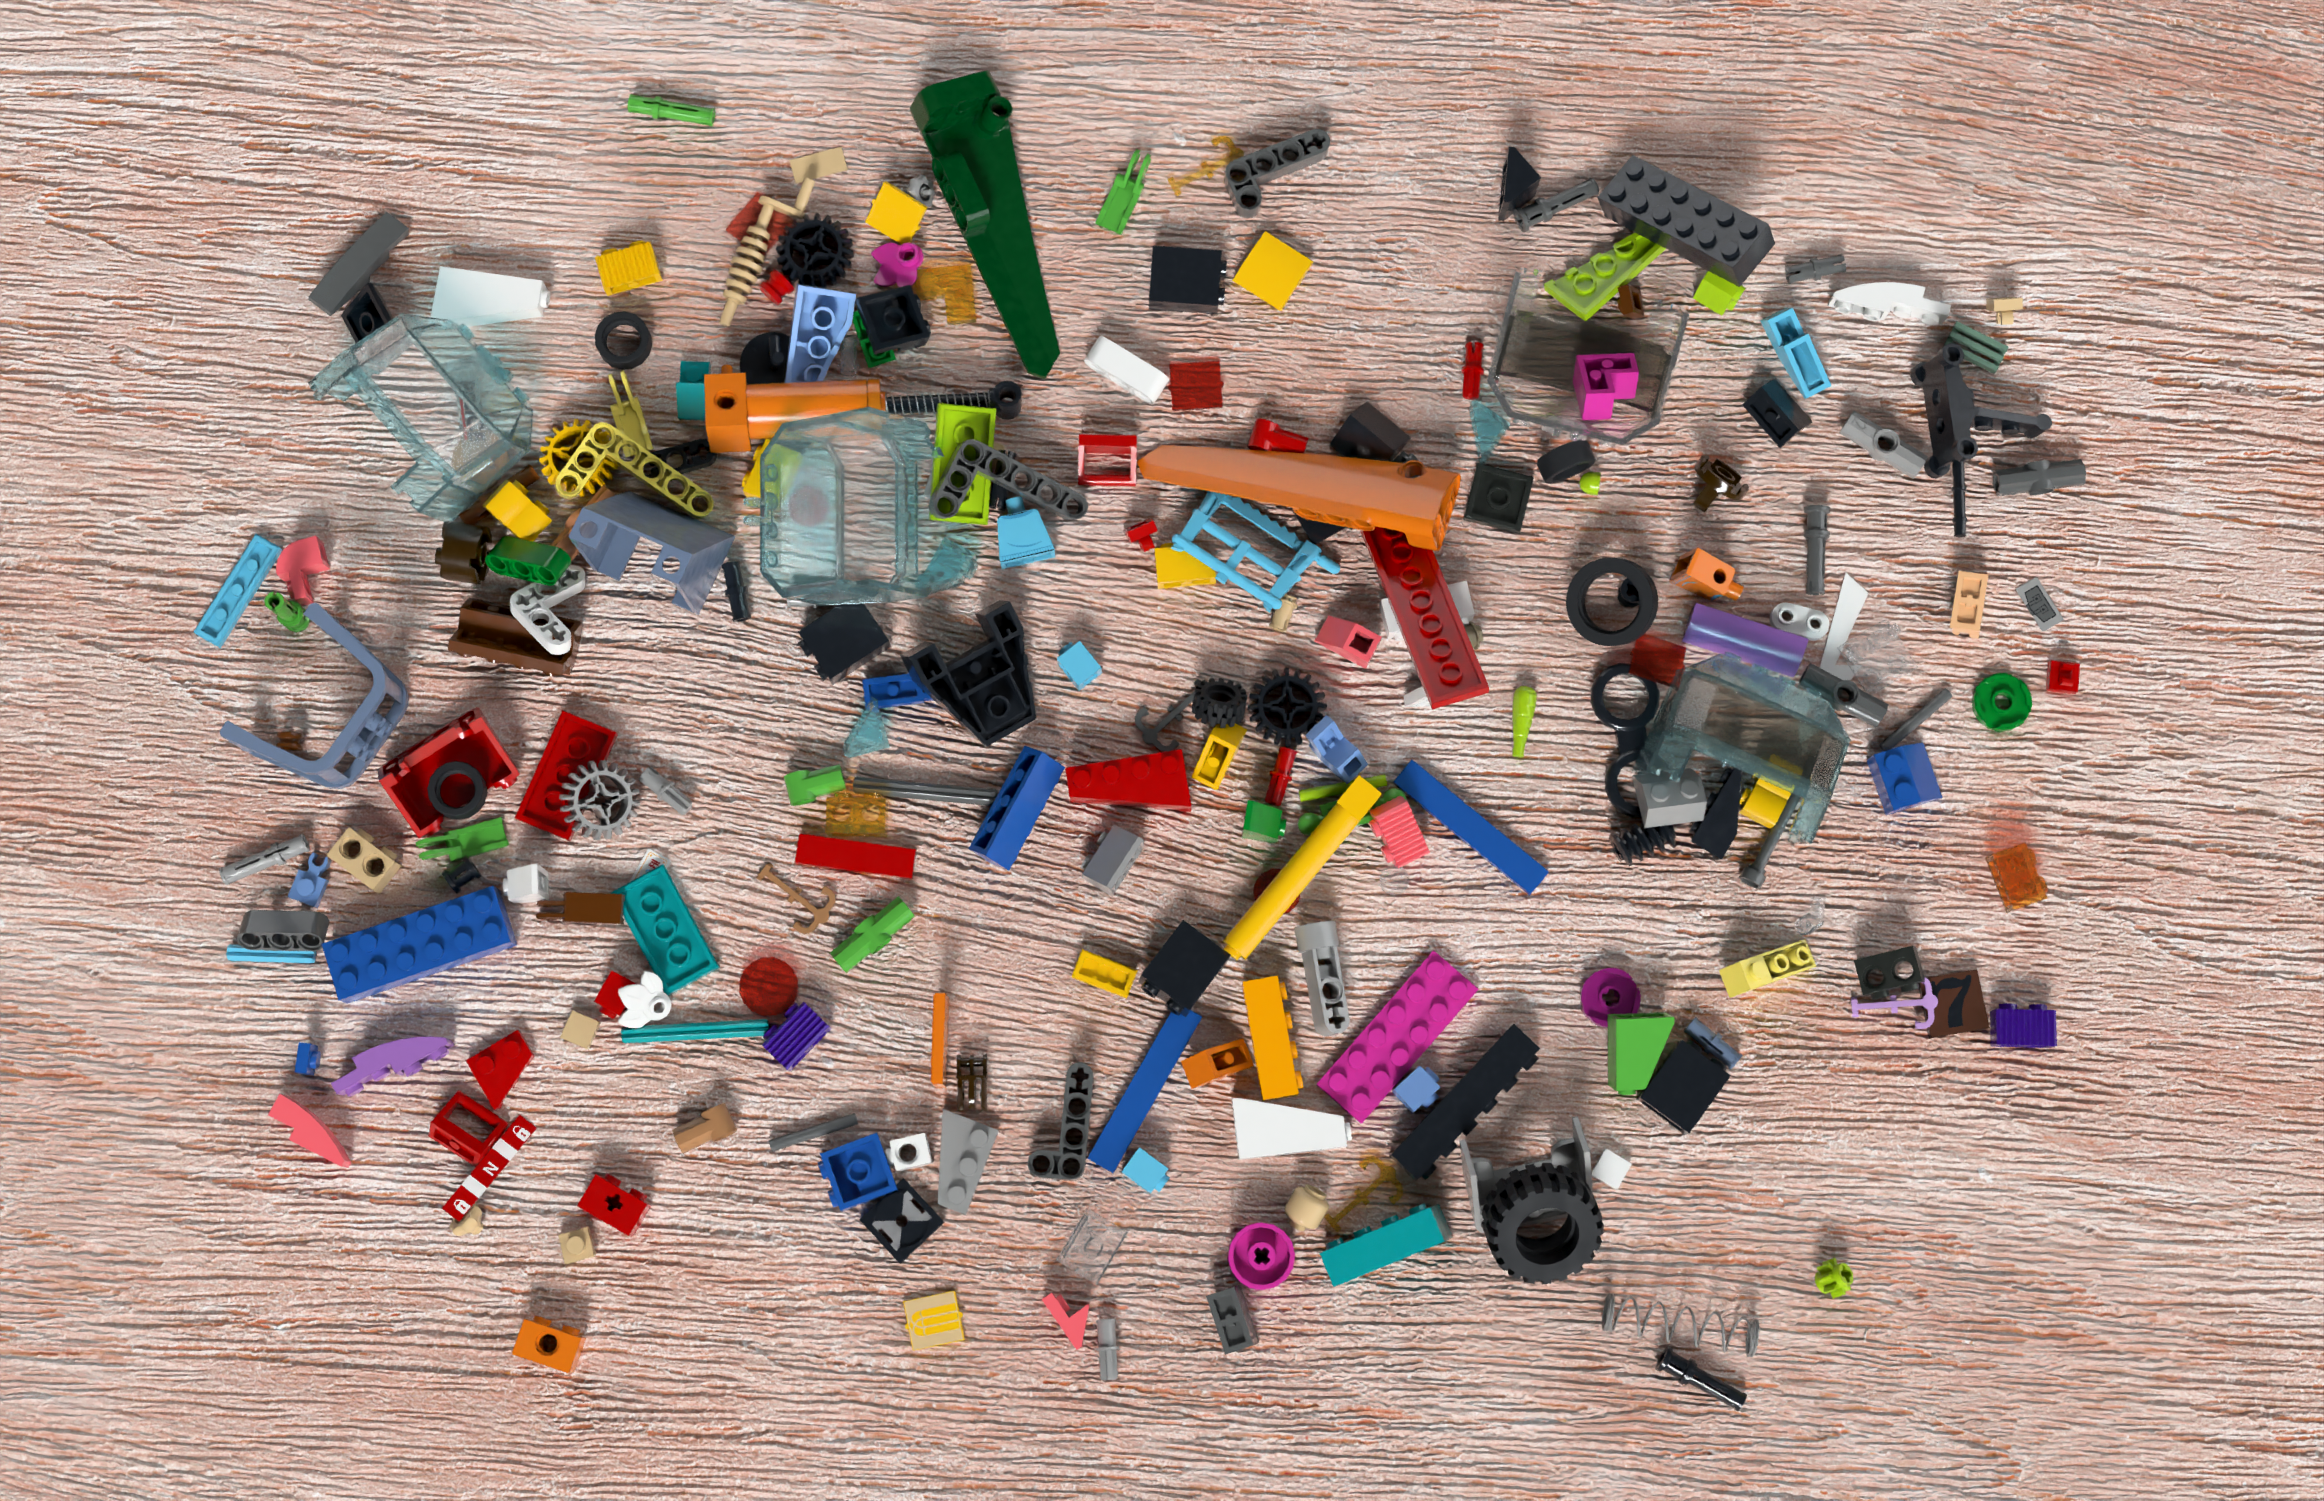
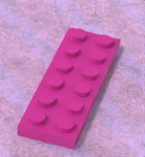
M1433 950L1316 1085L1356 1121L1362 1124L1479 989Z

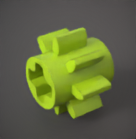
M1832 1258L1822 1262L1823 1265L1817 1267L1819 1272L1815 1274V1283L1822 1293L1827 1294L1831 1292V1296L1834 1299L1845 1295L1846 1291L1851 1290L1850 1285L1853 1283V1273L1846 1263L1837 1264V1260Z

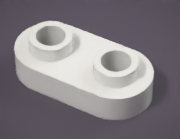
M1785 602L1778 604L1770 614V624L1773 628L1807 638L1810 641L1821 639L1829 630V620L1819 610ZM1783 612L1790 614V621L1783 620ZM1817 620L1819 628H1813L1810 625V621Z

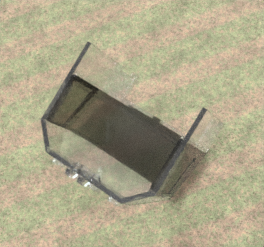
M1514 266L1487 373L1488 384L1507 416L1513 418L1512 422L1527 427L1530 426V422L1542 425L1541 430L1550 432L1552 436L1559 437L1562 430L1570 432L1569 437L1572 441H1577V439L1586 441L1587 436L1599 439L1598 444L1610 448H1615L1616 444L1624 445L1658 425L1688 321L1689 313L1687 310L1676 304H1671L1670 309L1662 307L1663 300L1654 298L1645 331L1592 318L1585 322L1576 314L1534 304L1542 270L1534 269L1533 274H1527V268ZM1634 353L1639 370L1635 398L1614 399L1611 419L1582 420L1573 385L1576 355Z

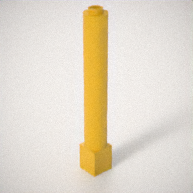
M1358 775L1325 818L1224 938L1223 942L1226 944L1224 950L1235 960H1238L1240 957L1244 960L1248 958L1356 825L1360 823L1379 800L1382 793L1360 775Z

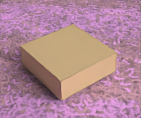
M572 1010L560 1038L589 1050L601 1022Z

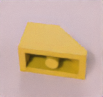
M1164 543L1160 545V548H1154L1158 589L1216 584V572L1185 551L1178 552L1171 549L1174 545L1173 543Z
M1236 723L1233 727H1229L1226 724L1225 728H1220V724H1216L1206 742L1191 778L1218 790L1248 729Z

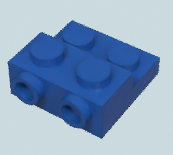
M878 1133L820 1153L822 1161L817 1163L823 1179L829 1178L832 1189L828 1190V1195L833 1208L839 1206L840 1211L843 1212L898 1190Z

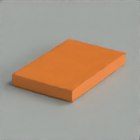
M946 993L933 994L931 1083L935 1088H946L949 998Z

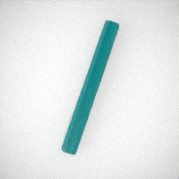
M766 1019L646 1025L640 1028L622 1027L621 1039L624 1043L764 1036L770 1029V1024Z

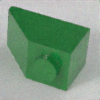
M1248 800L1242 838L1277 843L1278 836H1284L1287 819L1281 818L1282 810Z

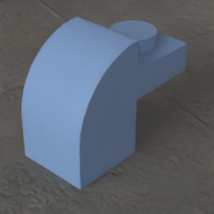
M1326 715L1306 734L1312 751L1346 784L1368 765L1359 749L1342 735L1334 720Z

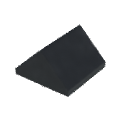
M1515 147L1508 148L1503 165L1498 221H1505L1513 214L1515 208H1521L1533 199L1541 179L1539 174Z
M367 283L341 314V317L366 363H371L406 345L407 342L382 295L372 283Z
M1365 402L1349 415L1331 441L1330 446L1343 457L1391 462L1410 441L1411 437L1369 402Z

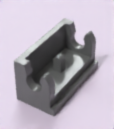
M1241 1285L1206 1296L1225 1355L1259 1343Z

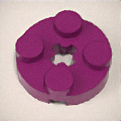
M1605 968L1594 972L1585 980L1580 991V1004L1585 1017L1597 1026L1608 1028V1014L1637 1013L1640 1007L1641 994L1636 983L1632 980L1633 978L1627 972L1617 968ZM1609 990L1614 991V996L1618 998V1002L1612 1003L1611 1006H1607L1606 1001L1602 999V994H1607Z

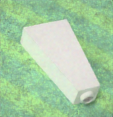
M440 266L430 322L436 330H449L543 317L544 308L549 307L550 291H547L548 289L542 280Z
M1232 1098L1238 1160L1346 1148L1347 1141L1352 1140L1350 1122L1344 1123V1116L1242 1098Z

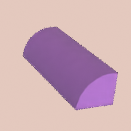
M1696 603L1691 609L1681 642L1794 677L1802 661L1809 639Z

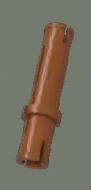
M527 464V466L507 480L511 483L517 480L527 488L539 480L540 477L533 467ZM497 488L485 496L483 494L480 495L478 501L459 513L458 516L465 524L475 525L491 514L482 505Z

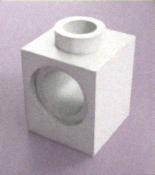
M926 1133L889 1141L891 1148L886 1149L888 1163L890 1167L895 1166L897 1172L933 1164ZM905 1145H913L916 1148V1156L911 1161H903L900 1156L901 1149Z

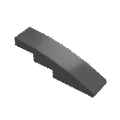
M386 212L342 255L308 296V300L329 316H332L370 282V275L389 259V252L409 235V228Z

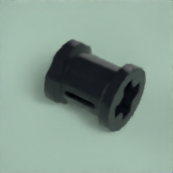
M1628 578L1623 581L1618 589L1617 599L1622 606L1634 608L1639 605L1638 591L1636 595H1627L1628 590L1636 589L1635 585Z
M467 855L462 857L463 861L454 868L442 872L445 880L457 894L461 892V887L472 879L482 877L475 864ZM465 870H467V872H466L464 875H462V876L459 877L458 879L456 878V877H457L458 875H460L462 872H464Z

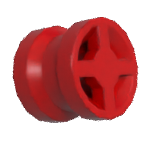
M776 269L770 273V278L767 281H762L758 285L764 295L777 306L783 302V297L786 294H791L795 290L792 284Z

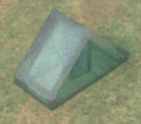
M1471 401L1469 414L1478 461L1480 464H1485L1508 432L1511 423L1480 402Z
M873 697L843 744L844 756L848 758L890 747L878 701Z

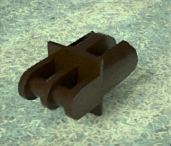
M983 1054V1057L974 1058V1055H970V1058H961V1055H957V1111H964V1082H968L970 1110L976 1109V1082H981V1111H987V1054ZM983 1066V1075H974V1067ZM961 1067H970V1075H961Z

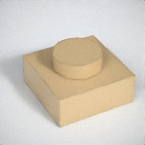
M590 1227L558 1235L565 1264L596 1257Z

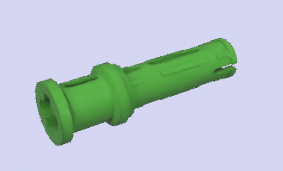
M279 592L267 594L264 600L265 605L277 615V619L282 625L295 633L306 630L310 619L303 614L306 611L297 602L288 601Z

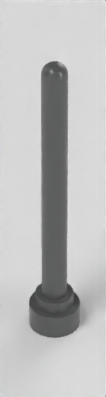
M1809 760L1804 764L1793 792L1775 826L1771 828L1754 863L1744 867L1739 877L1743 883L1753 888L1761 889L1766 879L1764 868L1816 769L1814 761Z

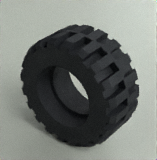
M1542 1163L1541 1167H1536L1535 1164L1525 1165L1526 1169L1518 1171V1169L1509 1172L1510 1177L1506 1180L1501 1178L1495 1184L1497 1190L1489 1192L1486 1197L1488 1204H1485L1482 1210L1484 1219L1482 1221L1483 1231L1497 1264L1502 1270L1508 1271V1274L1513 1278L1520 1279L1522 1276L1524 1282L1535 1284L1536 1280L1541 1281V1284H1552L1551 1280L1559 1279L1560 1282L1568 1279L1567 1275L1573 1272L1575 1275L1583 1270L1582 1265L1585 1262L1589 1264L1595 1257L1593 1250L1597 1251L1602 1243L1600 1236L1604 1233V1224L1601 1220L1602 1215L1589 1185L1584 1183L1583 1178L1576 1172L1570 1173L1569 1168L1558 1165L1556 1169L1552 1163ZM1556 1208L1568 1213L1565 1223L1552 1235L1531 1239L1517 1234L1521 1222L1537 1210Z

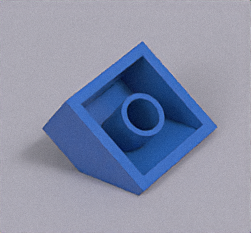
M1923 742L1880 752L1866 760L1886 816L1943 798Z

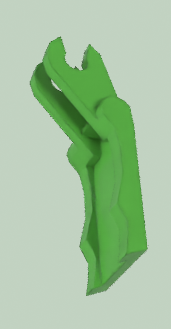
M1138 149L1132 155L1126 174H1117L1112 189L1095 224L1122 235L1144 189L1145 184L1142 181L1151 162V155L1147 154L1141 165L1137 180L1132 179L1131 176L1140 157V150Z
M502 817L469 827L443 833L444 836L426 838L415 842L416 847L418 846L419 848L446 843L447 847L420 853L419 859L427 860L449 855L450 862L463 860L462 857L465 855L470 858L507 847L509 843L506 839Z

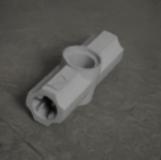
M1856 411L1852 412L1839 432L1866 449L1873 459L1885 461L1912 479L1916 477L1928 458L1922 452L1902 441L1894 430L1883 429ZM1878 440H1885L1889 444L1890 450L1881 449L1878 445Z

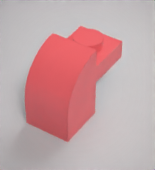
M317 536L308 537L289 544L281 552L276 565L277 576L284 582L290 580V582H287V589L291 599L295 598L302 606L314 603L308 575L330 570L324 543Z

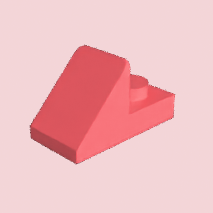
M1051 1292L1042 1301L1073 1346L1078 1350L1083 1345L1090 1303L1069 1317L1066 1312L1071 1308L1061 1294L1055 1297Z

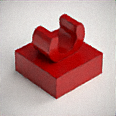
M1148 518L1123 529L1127 540L1131 543L1138 540L1142 551L1146 552L1155 548L1150 534L1158 531L1154 520Z
M2049 661L2046 691L2068 694L2078 693L2080 663Z

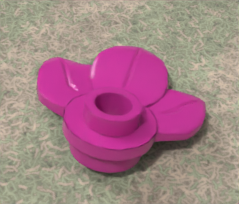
M887 243L871 252V255L882 265L875 276L874 283L882 287L893 286L896 283L898 287L912 286L918 277L917 268L924 259L921 248L912 243H904L900 246L895 243ZM909 256H914L911 260L906 261Z

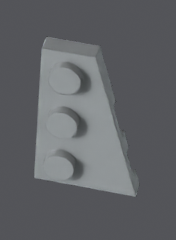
M943 1109L938 1205L964 1215L967 1214L999 1130Z

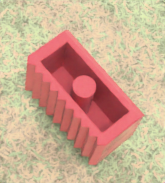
M1397 796L1391 801H1387L1385 804H1381L1369 811L1373 820L1369 821V825L1376 837L1381 836L1384 846L1380 847L1387 863L1392 862L1397 868H1400L1430 853L1409 803L1402 796Z

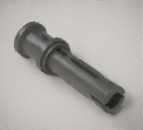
M1589 178L1547 199L1539 197L1531 205L1522 209L1520 207L1513 210L1514 219L1522 232H1527L1529 227L1542 221L1544 223L1549 222L1554 214L1590 197L1599 195L1598 185L1593 178Z
M1810 505L1804 507V513L1807 514V530L1804 531L1805 540H1808L1806 594L1808 595L1825 594L1826 541L1830 537V531L1827 530V514L1830 513L1831 508L1829 506Z

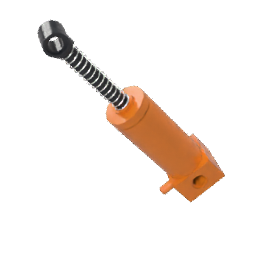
M727 364L721 367V374H704L705 424L711 453L751 451V440L864 435L870 433L883 434L882 421L886 420L887 414L888 416L891 414L896 416L903 414L905 416L906 413H911V415L913 413H918L919 415L926 413L928 415L929 412L936 414L938 403L996 408V415L1006 420L1017 417L1022 407L1021 389L1012 381H1002L995 388H989L988 393H985V391L982 393H977V391L969 393L968 391L967 394H962V392L959 394H954V392L947 394L945 392L944 395H939V393L936 395H931V393L924 395L922 393L921 396H916V394L908 396L907 394L901 397L899 394L898 397H893V395L886 397L885 391L880 389V378L747 384L746 373H733V367ZM1011 398L1013 401L1006 403L1001 400Z

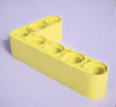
M604 422L595 424L555 482V489L561 497L565 499L574 498L581 492L602 460L607 457L691 517L697 519L704 518L712 511L714 506L712 496L615 427ZM597 430H606L610 434L611 440L607 444L597 443L594 438V433ZM624 446L632 448L635 458L632 461L622 460L619 457V449ZM580 454H590L594 459L593 466L590 468L581 467L577 462V457ZM653 463L658 467L659 475L656 478H648L644 475L643 467L646 464ZM565 477L574 478L577 483V489L573 492L564 491L560 486L561 480ZM672 480L679 481L683 485L682 494L672 495L667 489L668 483ZM696 497L704 498L707 502L706 511H695L692 507V500Z

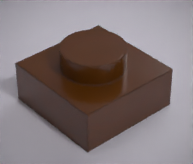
M1629 284L1618 287L1619 297L1617 298V304L1620 312L1633 320L1645 317L1640 289Z

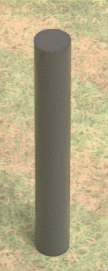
M1944 688L1882 741L1879 744L1881 749L1887 751L1894 748L1953 697L1950 691Z
M855 1113L771 1139L769 1140L772 1152L858 1125V1120Z

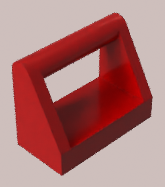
M1079 434L1078 485L1136 487L1137 435ZM1085 453L1131 454L1130 475L1084 474Z
M458 1090L431 1121L428 1136L476 1167L495 1145L509 1123ZM458 1104L495 1128L483 1143L448 1120Z

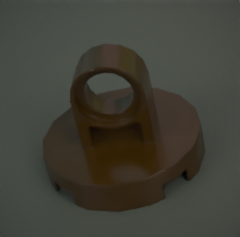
M1708 455L1701 456L1694 468L1701 479L1707 483L1693 503L1704 513L1719 493L1733 500H1742L1749 491L1748 484H1743L1742 486L1739 483L1742 478L1739 473L1719 459H1716L1714 463L1708 461L1710 459Z

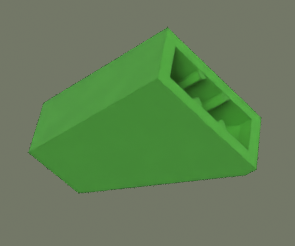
M1666 1012L1608 1014V1086L1618 1091L1620 1095H1634L1636 1090H1646L1674 1025V1016Z

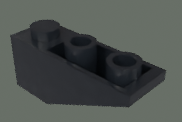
M1737 762L1733 768L1727 766L1719 780L1723 783L1718 793L1712 791L1708 797L1706 805L1708 810L1704 815L1703 821L1693 822L1688 831L1693 834L1691 836L1692 843L1720 859L1724 857L1737 835L1742 766Z

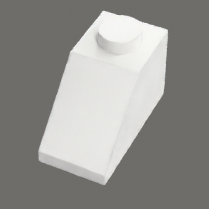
M530 864L507 870V878L503 879L504 896H508V900L512 903L549 901L548 871L538 864Z

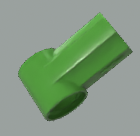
M840 764L811 772L809 770H800L784 776L791 806L807 804L815 801L816 797L847 790Z

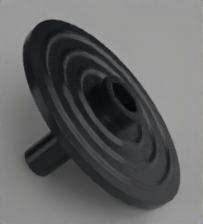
M768 332L760 334L748 342L740 357V373H746L747 384L784 383L790 336L778 332Z

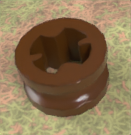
M297 732L277 733V738L280 739V742L276 744V747L288 751L303 750V745H301L300 741L304 739V734Z

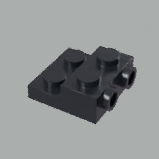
M911 285L856 299L855 304L874 354L898 349V352L926 345L931 335V329L928 321L923 319L920 311V299L917 294L913 293Z

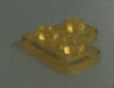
M971 264L917 269L918 277L915 281V291L920 300L945 298L948 325L976 323Z

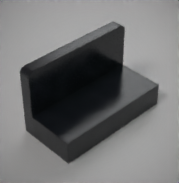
M1775 379L1761 386L1742 404L1779 448L1787 444L1799 431L1812 423V420Z

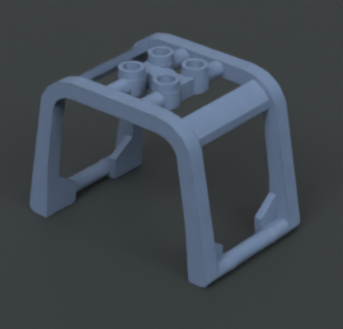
M311 603L303 614L344 646L372 672L374 678L373 687L328 752L322 758L315 761H306L265 742L228 720L220 729V735L250 755L329 789H343L353 785L362 776L401 721L408 708L409 694L405 684L347 628L319 604ZM387 693L394 699V703L387 715L383 717L376 712V709ZM347 751L355 757V760L344 773H341L333 767Z

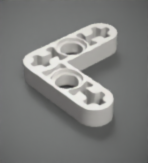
M570 565L556 584L550 586L534 582L516 591L510 597V611L512 615L551 654L561 655L570 650L571 632L549 608L584 590L585 571L580 566ZM544 589H553L554 591H556L552 595H543L542 593H540ZM537 619H545L548 621V623L543 626L535 625L533 622Z

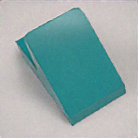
M681 361L680 381L676 382L679 420L705 421L704 374H711L710 362Z

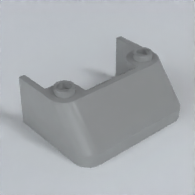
M1578 1116L1572 1117L1573 1138L1558 1141L1551 1148V1159L1493 1171V1166L1489 1159L1483 1157L1471 1159L1466 1139L1460 1140L1464 1180L1474 1224L1479 1232L1484 1233L1482 1210L1483 1206L1488 1204L1486 1197L1489 1192L1497 1190L1495 1184L1501 1178L1506 1180L1510 1177L1509 1172L1518 1169V1171L1526 1169L1525 1165L1535 1164L1536 1167H1541L1542 1163H1552L1556 1169L1558 1165L1567 1167L1570 1173L1576 1172L1583 1178L1584 1183L1589 1185L1593 1193L1590 1150ZM1556 1208L1540 1209L1528 1215L1519 1227L1567 1218L1568 1213Z

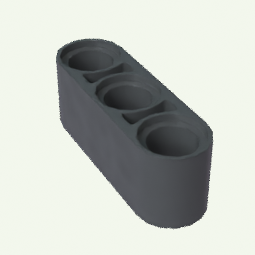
M252 910L246 912L243 916L237 942L247 950L318 951L322 948L321 944L325 942L329 919L324 914L315 911Z

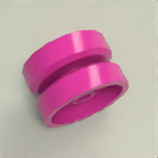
M1259 1222L1247 1225L1235 1235L1229 1245L1227 1259L1230 1271L1238 1282L1250 1289L1266 1290L1278 1286L1287 1279L1294 1266L1295 1252L1292 1241L1283 1230L1273 1224ZM1264 1251L1267 1257L1266 1260L1261 1263L1257 1262L1255 1259L1256 1252Z

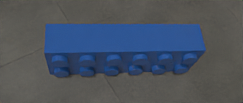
M490 886L321 944L338 1000L346 1004L518 946L501 891L495 886Z

